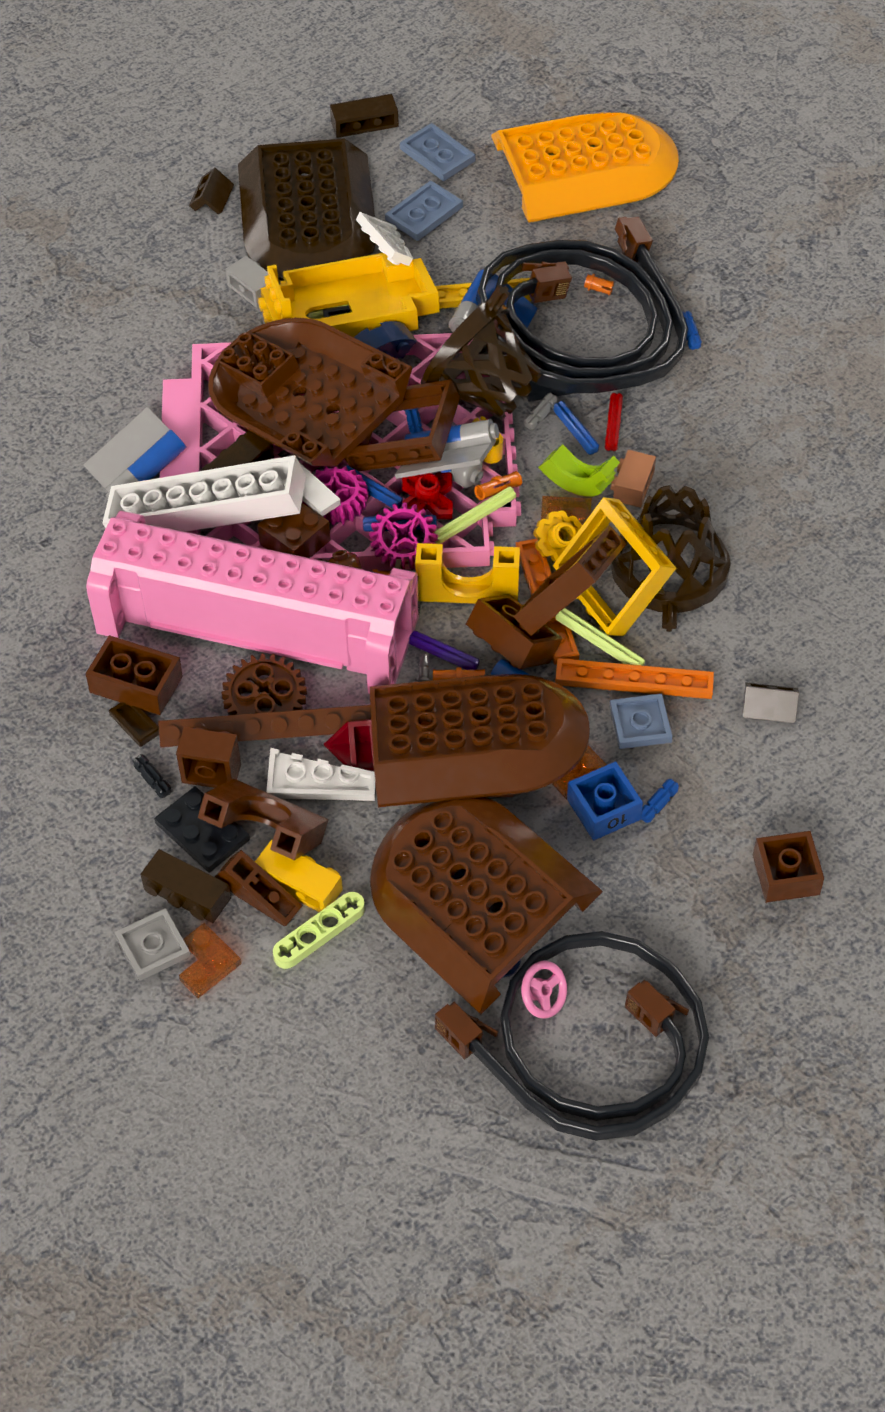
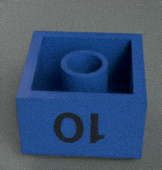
M616 761L568 782L567 801L593 841L641 820L643 802Z

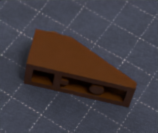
M242 850L234 854L214 876L229 884L230 891L235 896L284 927L287 926L303 906Z

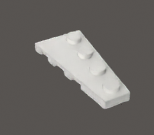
M359 212L356 221L362 226L361 230L371 236L370 240L378 244V249L388 256L387 259L395 265L402 263L409 266L413 257L409 249L404 246V240L400 239L401 235L396 231L397 227Z
M270 748L267 793L281 799L375 801V772L347 765L339 767L329 764V761L318 759V761L303 758V755L292 753L288 755L280 753L279 749Z

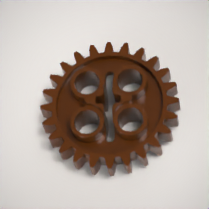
M261 653L260 660H256L251 655V662L249 663L241 659L242 667L233 665L234 674L227 673L228 682L222 683L223 690H225L221 692L222 700H224V709H228V715L303 710L302 705L306 704L305 695H307V687H305V678L301 677V670H294L293 662L285 665V657L275 661V654H272L270 659H266L264 653ZM262 675H268V676H269L268 678H265V679H260V678H259V677L262 676ZM281 690H287V691H288L286 694H279V693H278V692L281 691ZM245 692L251 693L249 696H241ZM265 707L270 708V710L266 712L260 711V709Z

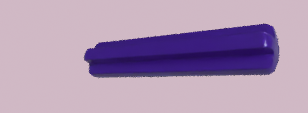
M413 631L409 637L410 645L463 669L477 670L480 660L421 632Z

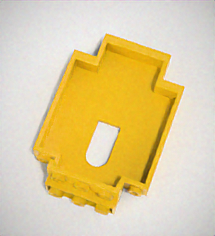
M379 253L283 271L284 281H280V284L277 266H267L268 275L264 276L266 287L260 288L261 297L258 298L260 311L263 312L265 323L286 318H308L306 315L312 311L348 304L351 313L314 320L326 323L355 337L366 328L370 331L380 327V323L388 321L402 322L409 331L419 330L418 316L440 312L439 295L421 258L413 259L409 266L402 263L395 265L387 259L388 256L386 254Z

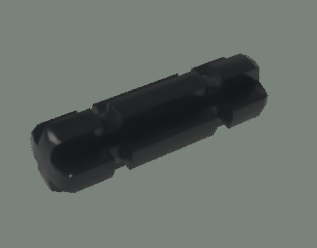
M140 754L133 759L135 769L141 772V776L152 789H155V793L160 798H165L171 794V786L166 780H163L164 777L152 763H149L145 755Z

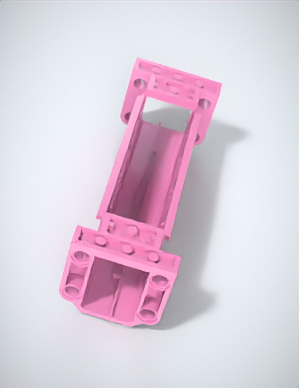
M121 510L116 517L110 519L92 558L91 571L86 586L97 634L119 638L125 622L341 670L343 666H347L349 671L367 674L368 694H370L369 687L396 684L409 647V637L415 630L419 618L416 572L393 568L390 575L379 574L349 566L151 526L145 523L143 515Z

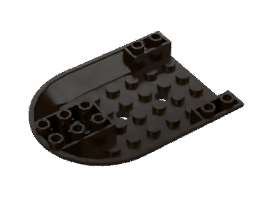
M345 138L257 145L238 164L243 241L246 253L251 260L258 262L266 271L267 266L276 265L279 280L284 281L283 271L368 256L374 251L376 243L370 240L371 236L361 230L362 226L356 221L359 212L375 217L368 156Z

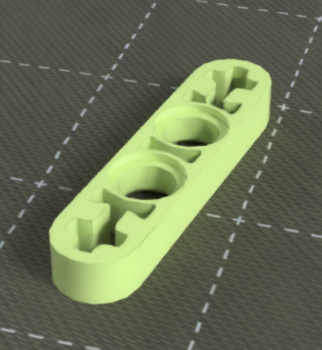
M348 892L277 942L273 948V957L276 965L283 969L294 967L360 919L365 912L362 895L356 892ZM347 904H357V909L347 908ZM327 917H335L338 923L333 927H326L323 925V920ZM305 933H313L316 936V939L311 943H304L300 938ZM281 952H291V957L288 958L285 955L281 957Z

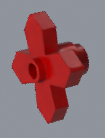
M437 472L435 475L427 473L421 476L415 475L402 478V490L410 495L402 501V504L404 502L407 503V509H411L412 505L415 504L417 505V513L422 509H428L433 515H436L437 519H452L453 503L444 496L452 490V473Z

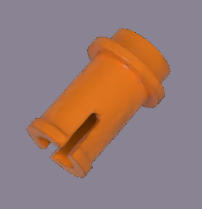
M594 273L592 275L588 274L584 288H588V291L592 289L611 295L614 281L596 277Z

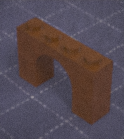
M232 779L204 793L198 815L199 819L220 828L238 820H251L269 825L276 829L270 850L292 860L298 859L322 844L329 820L236 779Z

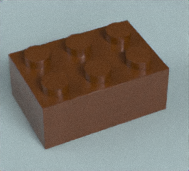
M509 594L477 600L466 622V625L473 630L475 636L484 639L491 645L493 651L502 654L515 668L525 669L551 662L563 639L560 635L545 624L530 636L513 617L523 605Z
M110 635L85 673L89 693L117 702H123L126 705L135 706L161 715L183 677L180 657Z

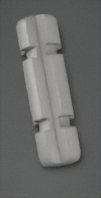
M548 393L530 412L531 414L524 418V427L529 430L535 429L538 423L551 411L550 409L554 408V404L558 403L557 396Z

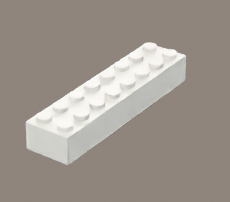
M294 455L111 486L102 524L106 528L110 519L116 517L120 510L143 515L147 525L182 532L300 514L306 474Z

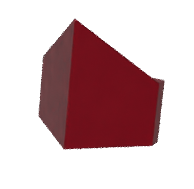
M371 719L347 721L323 744L343 765L374 772Z

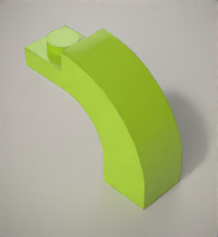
M562 444L551 452L538 468L551 481L564 490L579 496L592 497L601 494L614 480V475L616 474L614 469L620 462L613 455L600 465H588L577 459Z

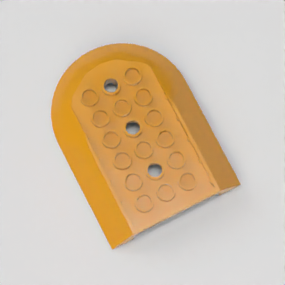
M622 112L582 114L498 130L491 135L497 151H504L522 193V210L528 223L631 203L651 197L663 190L672 181L679 162L676 145L662 128L640 116Z

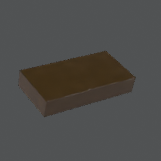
M120 702L109 710V715L139 747H142L159 735V726L142 709Z

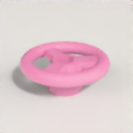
M546 960L536 962L529 967L523 977L521 986L522 999L525 1007L532 1015L542 1019L553 1017L561 1010L567 996L566 978L562 970L553 962ZM542 969L550 970L553 973L549 979L533 977ZM558 984V997L555 1004L550 1008L552 988ZM533 1001H538L541 1009L537 1008Z

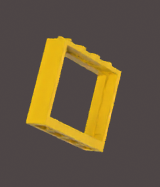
M603 497L553 564V567L556 570L612 522L652 571L617 616L592 585L579 595L577 599L586 607V612L598 622L600 630H604L610 636H624L673 574L676 567L619 499Z

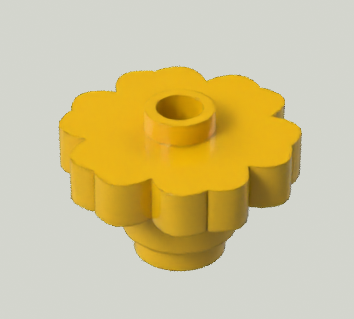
M565 511L548 513L546 519L539 520L533 534L538 538L535 543L536 549L542 557L551 556L552 561L556 562L582 527V524L576 516L568 517Z

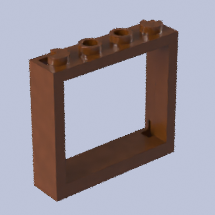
M452 380L407 386L402 404L393 411L439 405L429 436L368 445L372 435L370 433L345 458L348 465L357 471H366L440 461L460 400V395Z
M610 525L607 526L553 572L513 616L520 623L521 628L532 636L599 579L626 546L625 541Z

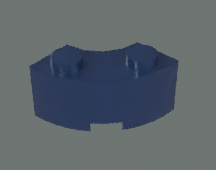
M397 321L382 322L380 327L370 331L366 328L354 337L394 358L401 359L405 357L417 342L406 325Z

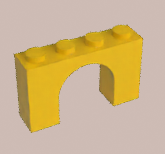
M417 543L415 571L417 576H419L420 601L476 604L480 598L509 594L518 601L520 547L494 546L492 569L481 576L463 577L450 572L444 566L443 544Z

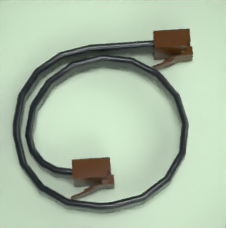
M604 931L565 935L540 948L530 955L509 982L500 1023L506 1058L526 1089L482 1044V1030L496 1038L498 1037V1031L481 1022L478 1018L464 1012L455 1001L450 1005H445L435 1013V1029L464 1060L471 1054H474L528 1111L556 1131L595 1141L635 1136L672 1114L701 1078L709 1042V1032L702 1001L683 973L669 959L642 941ZM604 946L636 954L664 973L674 983L692 1009L699 1039L694 1068L674 1096L662 1106L633 1122L594 1126L562 1118L532 1097L526 1089L559 1112L595 1121L635 1116L667 1098L681 1080L686 1052L682 1034L674 1024L673 1019L675 1010L686 1016L689 1013V1009L673 1001L669 996L659 993L648 981L643 980L641 983H637L627 992L625 1008L655 1037L663 1031L666 1033L673 1044L676 1058L673 1073L664 1085L634 1102L595 1106L563 1098L532 1076L514 1047L510 1015L517 990L522 985L526 971L534 963L547 961L570 949Z

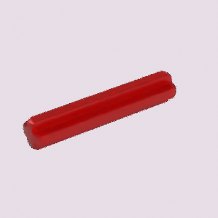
M612 393L610 395L605 449L607 451L611 450L614 452L618 449L623 395L621 393Z

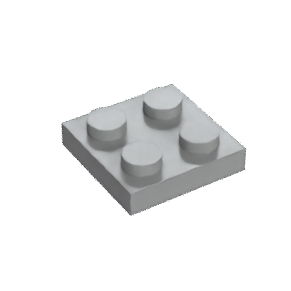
M166 908L114 932L139 981L191 957L187 945Z

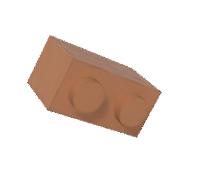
M628 450L625 458H620L617 468L619 474L614 476L615 478L611 482L610 490L614 491L613 499H619L624 504L641 508L655 472L656 456Z

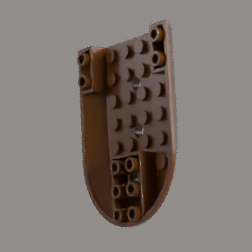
M286 318L262 324L246 333L240 334L237 339L221 352L214 363L209 376L208 387L214 406L229 420L312 466H337L402 404L412 367L321 321L308 318Z
M497 674L369 687L378 807L509 795L537 790L567 775L580 762L589 743V720L580 701L566 688L542 677L526 674ZM478 716H485V717H486V718L483 719V720H476V719H474L475 717H478ZM425 721L432 722L430 725H421Z
M486 797L428 802L413 808L400 818L383 838L375 854L370 876L371 895L382 920L480 1015L501 995L495 984L574 905L583 912L603 892L508 809ZM460 869L466 870L465 875L461 879H453L456 871ZM494 903H503L500 911L496 913L490 912V907Z

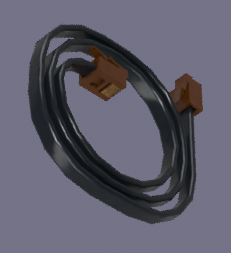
M639 216L631 218L619 217L617 220L615 231L619 236L617 242L622 249V253L614 248L587 240H553L526 244L502 252L484 268L476 295L478 307L488 300L485 291L488 280L502 267L509 265L499 275L496 288L498 285L504 287L518 273L532 271L530 280L519 283L510 292L506 307L511 310L507 318L515 336L532 362L542 372L540 380L536 383L537 385L568 394L602 393L641 386L663 378L681 360L688 327L678 301L649 254L653 240ZM568 265H579L603 272L627 287L643 307L648 323L646 337L630 351L613 357H581L557 350L531 334L517 317L514 303L527 295L530 296L533 303L565 299L572 280V276L568 271ZM659 317L663 330L661 344L649 356L639 359L652 344ZM500 324L498 328L503 331V327ZM674 325L678 337L676 350L664 363L654 366L666 353ZM497 334V339L505 342V339Z

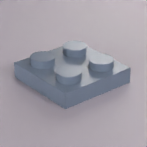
M662 694L610 700L609 706L619 749L672 743V733Z

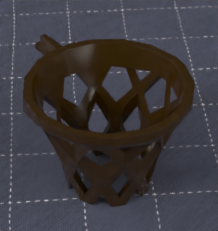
M498 285L491 297L476 308L442 345L425 370L421 384L451 379L461 400L476 405L500 420H504L506 417L505 412L511 414L517 408L514 402L516 396L526 398L532 391L529 382L532 380L537 383L541 378L542 372L522 348L508 321L507 315L511 310L504 305V302L510 295L508 292L509 288ZM500 324L503 327V331L498 328ZM497 334L503 337L505 342L497 339ZM487 344L488 354H479ZM460 351H462L456 360H453L457 356V354ZM464 371L466 379H456ZM481 374L490 375V377H482ZM511 381L520 383L521 387L513 386Z
M668 485L660 487L653 497L650 495L647 497L637 521L656 544L663 541L668 553L667 557L676 567L675 572L684 579L677 592L664 591L662 586L646 607L650 610L662 612V628L666 629L667 632H671L672 629H677V613L693 611L712 602L725 588L731 562L728 551L712 526L707 500L704 498L700 501L696 491L690 487L684 486L675 493L672 487ZM666 495L668 499L660 505H657L659 501ZM687 496L693 504L692 507H689L683 501ZM673 509L680 512L676 515L665 513ZM659 524H675L690 528V530L683 531L676 543H674L670 531L662 528L653 535V526ZM692 530L697 531L698 536H696V534ZM620 534V537L625 541V543H627V540L624 538V536ZM706 538L710 541V548L705 545ZM688 542L694 547V558L690 568L681 557V553ZM714 545L719 551L720 558L715 556ZM632 546L629 552L622 554L621 551L610 564L614 582L629 599L645 580L643 579L639 582L633 575L634 561L641 560L642 558ZM629 562V569L623 563ZM700 562L710 565L709 579L703 585L694 577Z

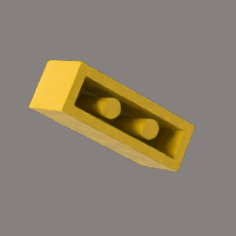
M273 840L268 843L255 861L295 899L318 912L333 903L343 891L342 877L336 870L317 864L313 858L307 855L292 860L270 850Z

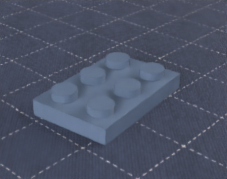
M433 123L400 142V150L442 181L447 180L475 162V154Z
M430 180L385 214V221L395 225L399 230L419 241L463 208V200Z

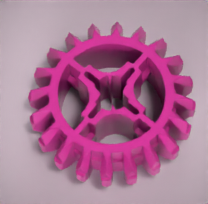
M325 466L324 471L316 469L314 476L338 496L341 505L323 517L331 522L333 527L337 522H341L344 525L346 520L353 522L355 516L361 517L362 511L366 510L367 500L369 499L367 484L363 481L362 475H357L355 469L348 471L346 466L342 469H338L337 466L329 469Z
M404 502L402 509H398L397 504L394 503L392 505V512L386 507L383 509L385 517L380 514L376 515V520L379 523L371 524V528L374 531L369 533V537L374 541L370 545L371 548L377 549L374 552L376 557L383 556L381 559L382 564H386L390 560V568L393 569L395 568L396 559H402L403 570H405V564H409L411 570L415 569L414 562L416 560L418 539L413 535L416 532V527L419 525L424 532L425 538L423 543L434 544L433 542L438 540V535L434 533L437 530V526L431 524L433 521L432 516L425 517V509L417 513V505L415 504L412 505L411 509H407V503ZM398 520H409L403 525L395 522ZM385 529H388L390 535L394 538L390 548L383 541ZM406 533L408 534V539L404 537L399 540V534L402 536ZM402 549H410L411 551H413L407 554L399 553V551H401Z

